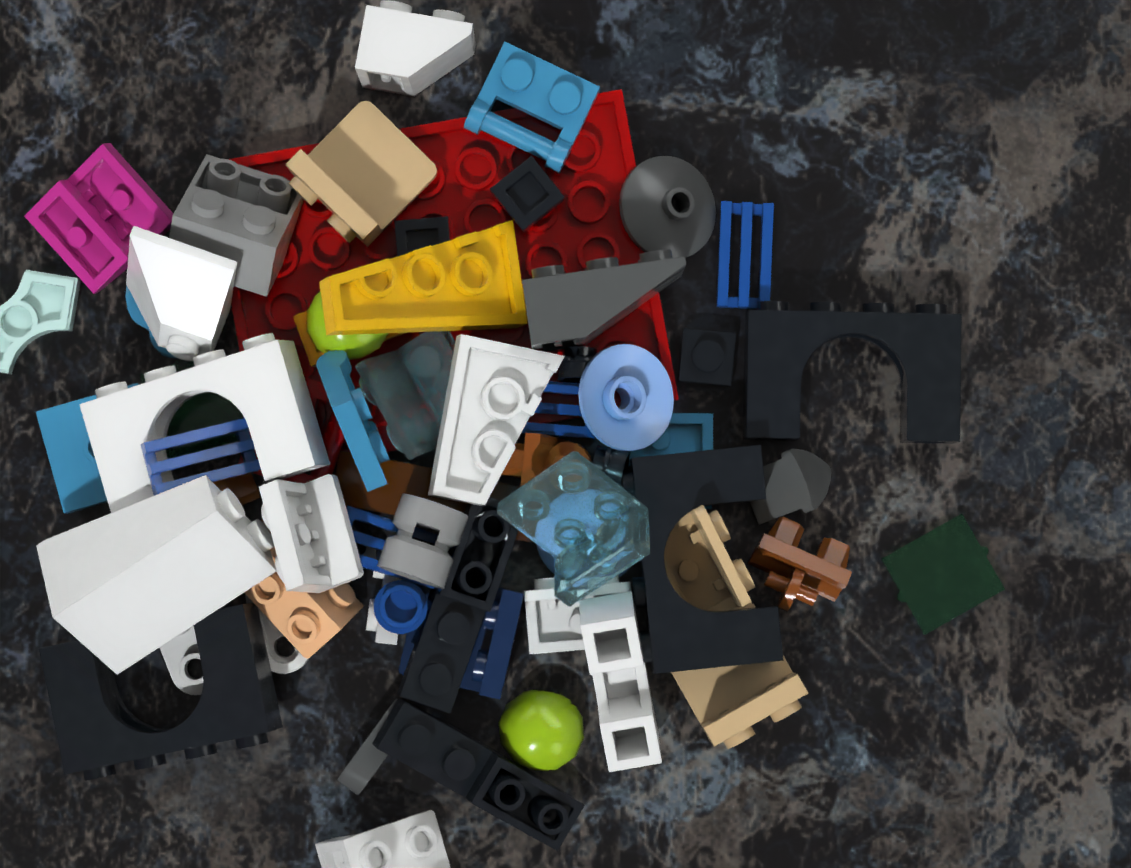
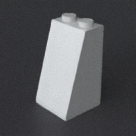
M206 475L60 533L36 545L52 617L116 674L121 673L277 572L270 551L274 547V543L267 527L259 519L251 522L245 516L243 506L235 494L228 488L221 491Z

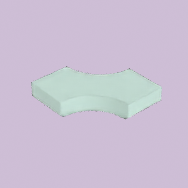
M31 270L24 272L15 294L0 306V373L12 375L14 365L21 352L38 337L56 331H73L81 284L79 278Z

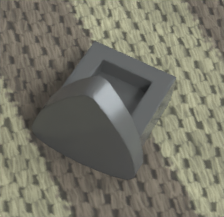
M790 449L782 452V459L763 466L766 499L749 501L758 524H763L799 509H802L805 513L817 509L828 493L831 481L830 466L813 453L801 449Z

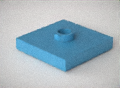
M135 383V384L128 385L127 387L130 388V387L137 386V385H140V384H139V383ZM96 395L36 411L63 513L65 514L108 502L79 405L97 399Z

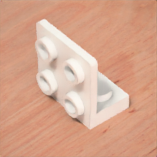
M432 810L423 811L359 834L335 837L315 844L322 868H451L436 815Z

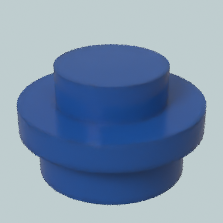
M396 580L389 582L379 590L374 600L376 620L385 630L391 633L406 634L412 632L423 623L427 615L428 604L426 596L416 584L410 581Z

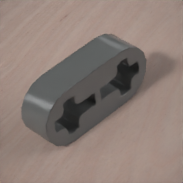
M397 698L337 779L338 782L358 796L388 756V754L377 749L372 742L396 704Z

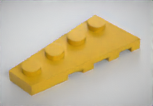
M513 220L479 232L475 231L440 244L416 249L391 259L387 258L338 273L319 282L326 336L512 329L528 324Z

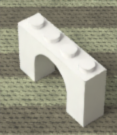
M273 333L259 335L242 342L244 351L228 356L225 355L224 349L207 352L193 358L195 367L176 372L174 365L158 368L144 374L146 383L130 388L127 387L125 381L106 385L95 390L97 399L79 404L111 513L154 496L141 444L166 437L169 424L177 410L189 399L205 392H213L225 397L244 416L250 430L264 481L283 480L330 465L294 341L275 340ZM166 450L155 452L157 461L168 459ZM171 470L161 473L163 483L174 480Z

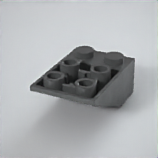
M665 249L639 254L640 260L634 264L619 266L617 257H609L585 262V271L565 273L564 265L546 266L531 270L532 278L522 280L531 348L548 352L565 349L569 346H586L681 277L686 266L685 256L673 258L672 250Z

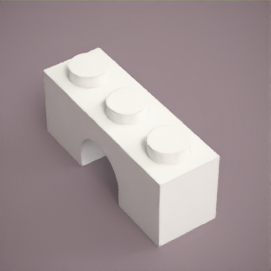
M632 591L579 600L580 627L589 673L593 676L599 724L609 772L662 763L659 733L646 664L643 662L644 658Z

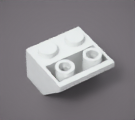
M382 0L380 7L366 5L355 70L362 87L408 96L417 95L474 55L476 41L473 23L464 22V15L449 10H434L433 16L411 13L412 6L397 1Z

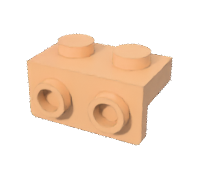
M273 547L270 551L275 563L277 554L275 547ZM277 572L244 592L305 658H310L364 607L356 598L354 590L348 583L321 593L286 591L285 584Z

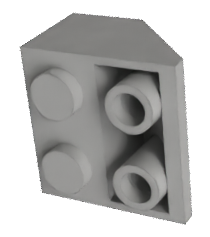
M206 154L172 216L169 238L236 261L237 268L234 286L267 297L283 265L304 199L288 184L290 180L282 176L264 173L239 165L229 159H220Z

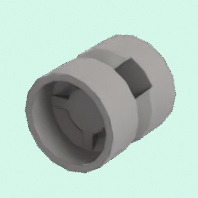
M402 494L392 521L398 529L397 534L386 538L377 566L396 575L444 589L454 562L448 554L449 548L460 544L469 516L425 498ZM415 527L437 534L434 546L412 539Z

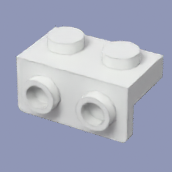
M327 474L307 483L274 480L259 486L263 501L261 507L262 518L266 527L271 531L277 554L275 567L278 576L285 584L286 591L321 593L363 576V567L339 479L336 475Z
M619 572L588 574V585L566 587V577L534 579V590L524 591L529 654L585 650L580 627L579 600L631 591V582H619Z

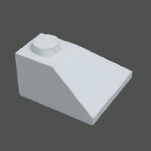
M133 226L129 239L126 285L157 345L166 348L174 357L185 361H193V358L198 355L214 351L230 311L237 262Z

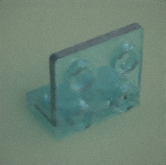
M450 331L424 332L395 351L365 359L355 365L361 377L359 385L364 396L370 403L378 406L388 424L386 431L391 443L398 451L405 453L409 460L434 451L437 447L455 347V340Z
M577 451L570 452L497 504V514L554 557V596L569 607L650 554L649 509Z

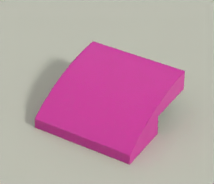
M104 143L68 179L59 180L24 217L91 292L96 294L127 269L129 239L133 226L164 236L171 229L174 213L111 143Z

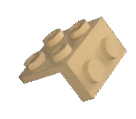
M369 101L358 103L308 155L300 149L286 163L290 172L295 176L288 184L311 206L317 200L324 204L333 213L327 219V222L345 240L350 243L357 237L367 247L437 176L436 165Z
M704 505L693 509L682 517L668 537L664 554L668 579L678 595L696 608L714 612L728 611L736 606L744 607L752 603L747 592L754 589L755 584L742 559L731 561L723 545L731 537L717 510L707 513Z
M750 603V604H748V605H746V606H744V607H738V606H736V607H734V608H732V609H730V610L756 608V607H755L754 604ZM784 656V661L671 672L714 747L724 742L727 749H730L744 742L755 734L752 725L769 715L774 723L788 717L802 708L798 699L808 694L798 674L792 672Z

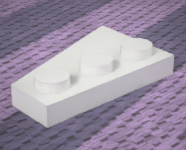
M463 334L456 336L428 496L479 506L486 504L516 448L515 444L528 419L534 415L542 400L541 395L553 373L557 372L565 356Z

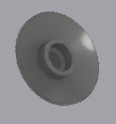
M672 156L653 157L634 167L622 185L619 199L621 220L628 236L642 251L650 252L671 249L673 258L682 256L686 258L698 252L709 240L716 219L715 200L704 176L690 163ZM673 196L680 204V213L672 206L671 200Z

